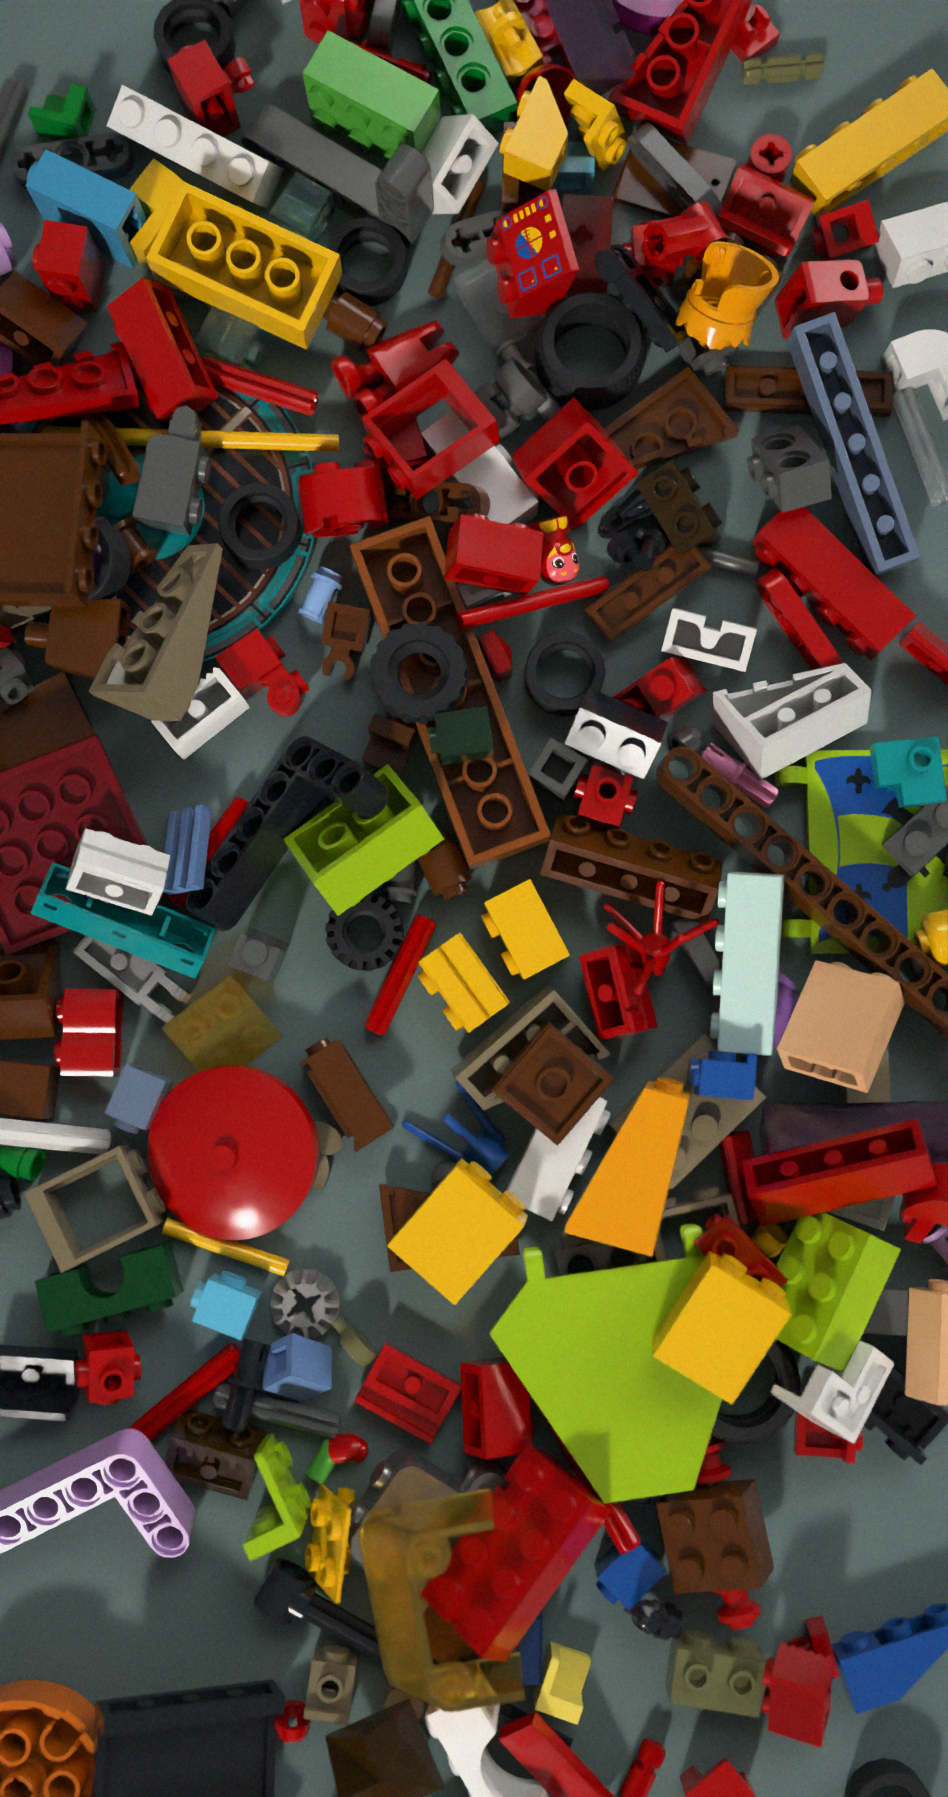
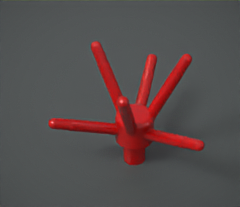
M662 880L656 882L653 932L645 936L610 902L604 904V909L626 930L624 931L614 923H609L607 925L608 931L640 952V958L644 967L634 988V993L637 995L643 992L650 975L660 976L664 974L666 970L665 965L670 961V952L719 924V920L713 918L683 934H678L668 941L667 937L662 934L665 883Z

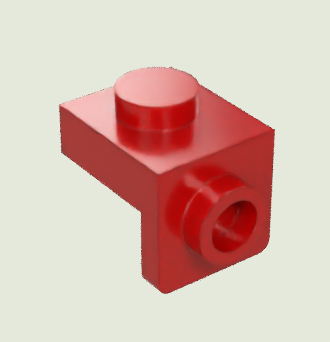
M795 1410L793 1451L796 1455L841 1458L845 1464H855L856 1451H861L863 1446L862 1429L853 1444L811 1422Z

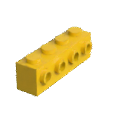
M933 68L918 78L916 75H912L900 84L895 94L885 101L882 98H878L863 111L860 118L851 124L849 121H845L837 126L829 135L828 140L819 146L811 144L802 150L795 158L794 162L796 164L789 182L794 189L817 199L811 210L814 216L818 218L821 215L830 213L947 133L948 88Z

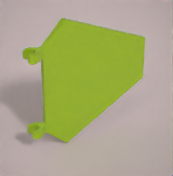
M693 1223L684 1224L680 1227V1236L685 1255L683 1258L545 1278L543 1256L539 1247L534 1246L523 1249L527 1281L489 1331L490 1336L604 1504L694 1490L722 1398L655 1358L652 1349L653 1337L705 1259L704 1253L694 1244V1240L702 1235V1229Z

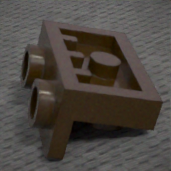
M191 1409L187 1410L179 1417L170 1437L165 1462L166 1466L177 1481L247 1500L257 1467L254 1454L265 1438L266 1432L248 1425L244 1431L230 1430L222 1426L223 1418Z

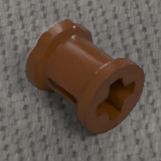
M133 517L125 518L113 526L121 532L129 546L131 557L129 575L145 568L159 553L154 546L149 547L136 530L137 523Z

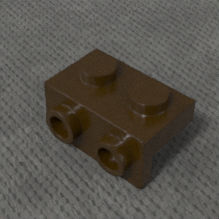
M670 460L637 483L638 489L678 554L683 555L700 543L710 547L722 539L716 528L723 523L710 502L702 506L695 494L701 487L688 467L681 471L676 463Z

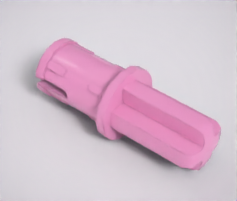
M711 742L701 756L744 795L764 808L771 806L779 793L776 787L764 779L760 780L755 773L747 769L748 765L746 762L741 763Z

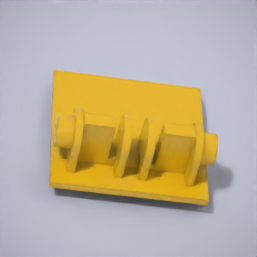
M319 1483L317 1498L313 1499L312 1507L310 1508L313 1534L312 1542L308 1543L305 1549V1568L335 1603H340L342 1582L344 1581V1576L350 1571L352 1552L348 1543L351 1509L348 1506L356 1499L355 1490L342 1487L338 1488L337 1495H335L324 1484Z

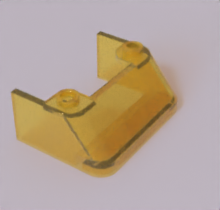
M490 1488L375 1509L364 1517L360 1526L359 1542L385 1677L393 1687L445 1712H459L525 1700L520 1652L511 1653L505 1662L478 1659L462 1663L448 1662L433 1665L417 1580L438 1576L447 1568L451 1555L448 1537L494 1529Z

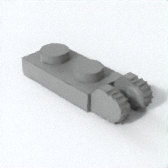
M85 936L73 951L139 1006L144 1005L167 1024H170L175 1016L167 1006L150 996L157 986L161 984L174 998L186 1004L192 997L185 988L167 975L169 972L159 964L91 937Z

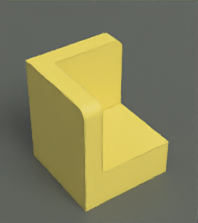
M550 1641L542 1665V1684L536 1685L533 1692L535 1710L578 1725L583 1710L581 1693L591 1665L590 1655Z

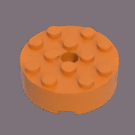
M33 1679L14 1681L1 1685L0 1797H92L95 1706L78 1692L55 1682Z

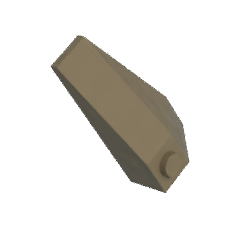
M217 543L188 545L158 585L157 590L160 597L145 613L140 610L131 621L137 627L125 644L120 646L115 643L106 655L89 689L92 695L150 720H182L183 715L191 705V698L199 684L222 547Z

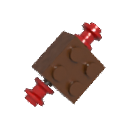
M711 1434L694 1490L664 1494L656 1502L674 1593L712 1591L722 1595L724 1605L717 1609V1619L721 1623L728 1624L730 1629L739 1630L752 1626L754 1619L761 1615L760 1604L750 1600L748 1590L761 1589L774 1570L756 1479L721 1482L732 1475V1469L729 1464L721 1463L719 1451L726 1446V1441Z

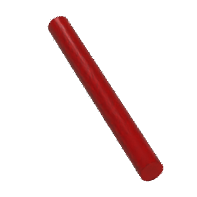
M603 575L458 612L455 615L456 625L460 630L605 593L609 590V581Z

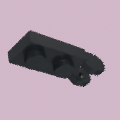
M614 244L607 249L604 248L597 252L593 262L595 263L596 271L600 273L599 276L604 282L615 284L621 292L620 299L629 311L639 316L646 326L647 336L656 346L663 348L667 353L690 337L685 330L684 324L682 326L675 325L678 313L642 265L640 266L633 255L627 252V248L625 249L624 245Z

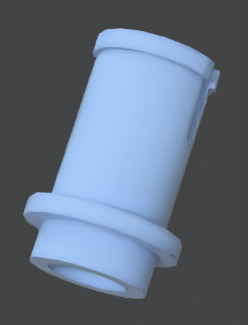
M319 566L317 573H311L313 582L298 613L312 621L323 624L328 602L332 601L336 590L341 591L343 586L340 584L341 575L328 568Z

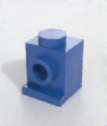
M709 1051L708 1060L690 1058L687 1084L694 1086L695 1095L754 1101L757 1055L741 1054L740 1063L735 1062L736 1053Z

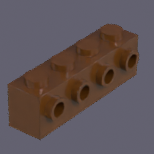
M558 813L540 875L654 908L656 882L662 880L665 883L663 911L705 923L709 919L718 895L723 861L716 860L706 853H693L672 847L669 843L662 840H648L631 835L621 828H607L590 823L580 816H566Z

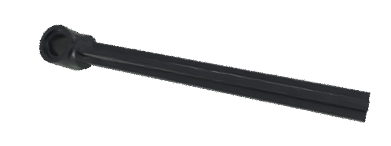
M283 1558L275 1560L254 1598L256 1607L269 1618L283 1624H291L292 1621L298 1623L301 1618H304L430 1691L433 1687L461 1676L315 1593L317 1585L314 1584V1579L304 1568L290 1560ZM495 1695L500 1704L497 1729L500 1731L502 1726L528 1715L525 1711ZM551 1727L570 1748L573 1739Z

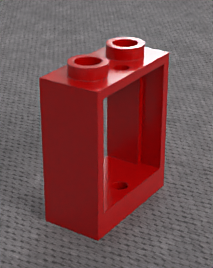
M447 359L437 364L362 417L367 434L362 439L367 449L376 460L381 457L384 458L390 466L387 468V472L395 485L401 491L407 487L416 500L500 442L496 419ZM444 399L470 432L413 471L387 437Z

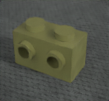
M686 1630L685 1634H679L677 1638H672L665 1683L671 1704L760 1717L764 1687L762 1684L763 1674L766 1665V1659L760 1646H756L755 1642L743 1637H730L729 1641L711 1639V1635L699 1630Z

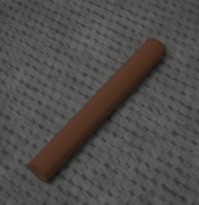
M479 179L477 180L460 212L456 215L454 223L474 217L485 187L484 182ZM457 236L452 245L454 248H462L464 241H460ZM442 255L428 290V294L436 299H443L455 265L446 261Z

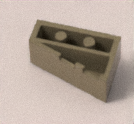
M545 985L450 1070L455 1079L483 1110L504 1102L489 1087L546 1020L593 1060H600L611 1055L558 993L548 985Z

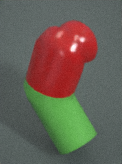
M355 1433L338 1434L333 1439L326 1438L307 1469L306 1474L312 1480L324 1484L335 1464L351 1461L361 1463L364 1461L369 1453V1445L366 1440L360 1438Z

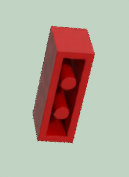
M142 277L107 306L114 321L115 333L123 341L130 357L131 369L139 378L147 396V405L157 419L170 421L173 419L171 416L174 414L173 410L186 405L198 413L218 398L217 392L168 285Z

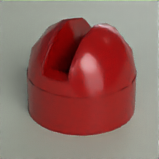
M290 1700L285 1702L284 1714L275 1715L276 1732L278 1737L285 1743L301 1742L310 1730L311 1720L303 1719L306 1704L301 1701ZM297 1718V1725L295 1727L288 1726V1719Z

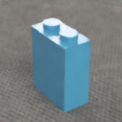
M45 149L40 160L34 162L30 167L25 185L44 222L49 220L87 226L100 253L134 269L138 260L130 241L147 221L137 194Z

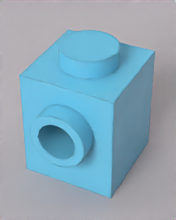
M222 1271L221 1275L214 1273L207 1280V1283L200 1281L196 1287L190 1303L191 1307L196 1308L192 1322L242 1340L248 1332L263 1292L245 1285L247 1279L229 1271Z

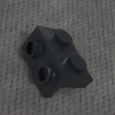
M0 1345V1417L43 1419L45 1421L69 1420L80 1394V1387L76 1386L75 1361L79 1360L78 1350Z
M894 1365L863 1426L870 1431L876 1426L888 1437L885 1443L895 1454L905 1461L910 1456L918 1464L922 1465L927 1460L924 1449L948 1424V1411L941 1405L905 1396L906 1375Z

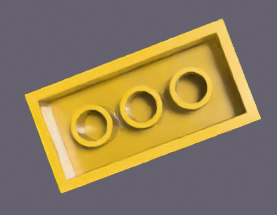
M184 181L146 257L154 279L306 350L342 277L340 254Z

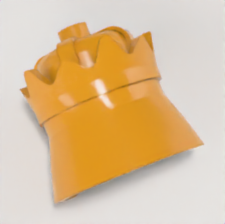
M712 242L704 253L701 279H696L688 290L686 298L679 308L680 312L675 325L682 326L684 324L687 334L690 337H694L702 347L707 349L722 350L724 347L731 345L733 348H736L742 340L744 345L749 346L753 323L756 318V310L778 283V271L770 261L751 249L729 242Z

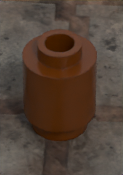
M348 292L343 293L340 298L334 295L323 315V318L328 321L326 325L327 331L359 350L368 349L379 344L388 326V322L381 318V312Z
M443 834L444 840L434 846L427 854L419 857L418 862L434 896L443 894L445 900H449L467 892L469 889L466 883L471 881L473 877L457 842H452L448 834Z

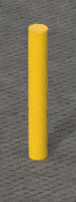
M169 1217L162 1230L163 1235L283 1277L290 1263L289 1259L234 1240H224L204 1235L193 1230L183 1222Z

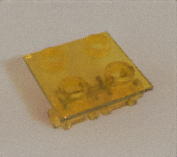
M231 974L162 1027V1030L199 1072L219 1065H248L283 1037L245 992L246 989L243 984Z

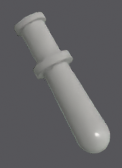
M514 340L506 341L497 349L496 353L499 357L502 356L505 362L514 357L535 378L548 398L537 410L542 418L548 422L561 410L560 405L533 372L535 368L531 361L526 362L517 350Z

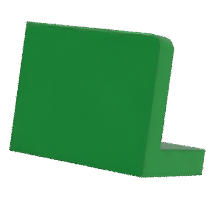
M71 83L66 98L48 94L43 109L30 106L28 116L37 135L59 141L88 136L96 109L87 87Z

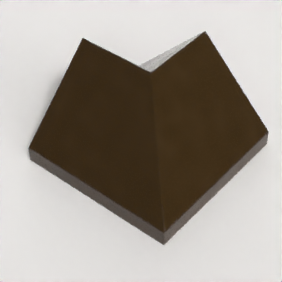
M409 1698L326 1735V1743L338 1797H426L444 1789V1782Z

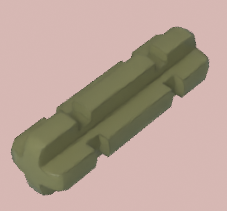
M816 52L805 53L804 58H800V54L768 56L766 61L762 62L761 57L746 58L742 64L743 84H760L762 79H765L766 84L799 81V76H803L804 80L819 79L823 72V57L821 53Z

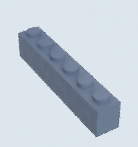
M833 312L793 327L787 344L826 456L829 459V464L864 564L876 577L907 567L919 559L920 554L836 313Z

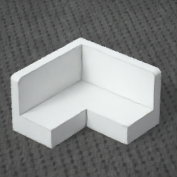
M859 1341L844 1372L837 1369L830 1371L817 1365L801 1397L775 1384L770 1393L811 1422L854 1444L895 1363L875 1347Z

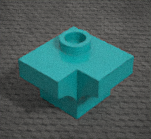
M939 736L877 742L870 745L875 788H886L887 791H894L899 808L939 804L947 801Z

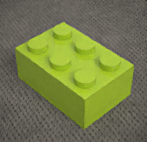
M388 764L373 774L389 789L388 802L380 813L374 817L366 818L334 802L283 839L312 883L337 916L358 904L366 895L384 882L391 880L398 872L420 856L427 854L434 846L444 840L422 804Z
M825 1212L798 1218L776 1265L788 1279V1282L781 1288L787 1294L785 1298L788 1300L792 1313L776 1339L813 1361L844 1372L864 1333L901 1249Z

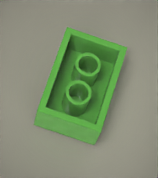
M329 30L303 71L309 111L313 122L327 133H333L334 131L344 136L358 150L363 152H369L370 150L383 157L386 163H388L397 147L401 144L408 145L422 153L440 122L439 89Z

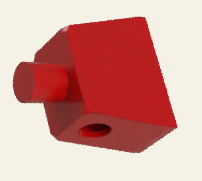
M858 260L801 262L774 300L783 339L789 338L793 327L833 312L836 313L840 328L849 325L866 305L879 304L881 302L883 285L878 277L865 279L862 263Z

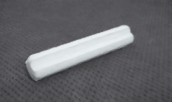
M0 1118L1 1145L100 1155L108 1152L110 1148L111 1132L108 1129Z

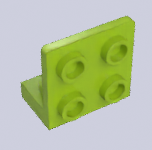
M273 1433L265 1436L254 1454V1459L274 1502L260 1509L256 1513L258 1518L250 1525V1530L242 1544L249 1561L300 1538L309 1515L308 1508L312 1507L305 1485L302 1482L296 1484L289 1467L293 1466V1460L284 1441L278 1443Z

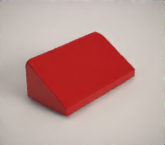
M918 621L899 642V646L948 686V644Z
M742 1130L731 1132L719 1143L727 1192L732 1194L738 1223L741 1225L758 1219L748 1198L742 1162L755 1158L750 1132Z

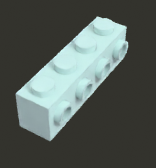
M730 872L727 875V881H720L718 907L726 908L725 925H717L715 949L716 951L723 952L722 969H715L713 995H720L721 999L720 1013H712L710 1032L711 1039H718V1051L771 1056L774 1051L784 875Z

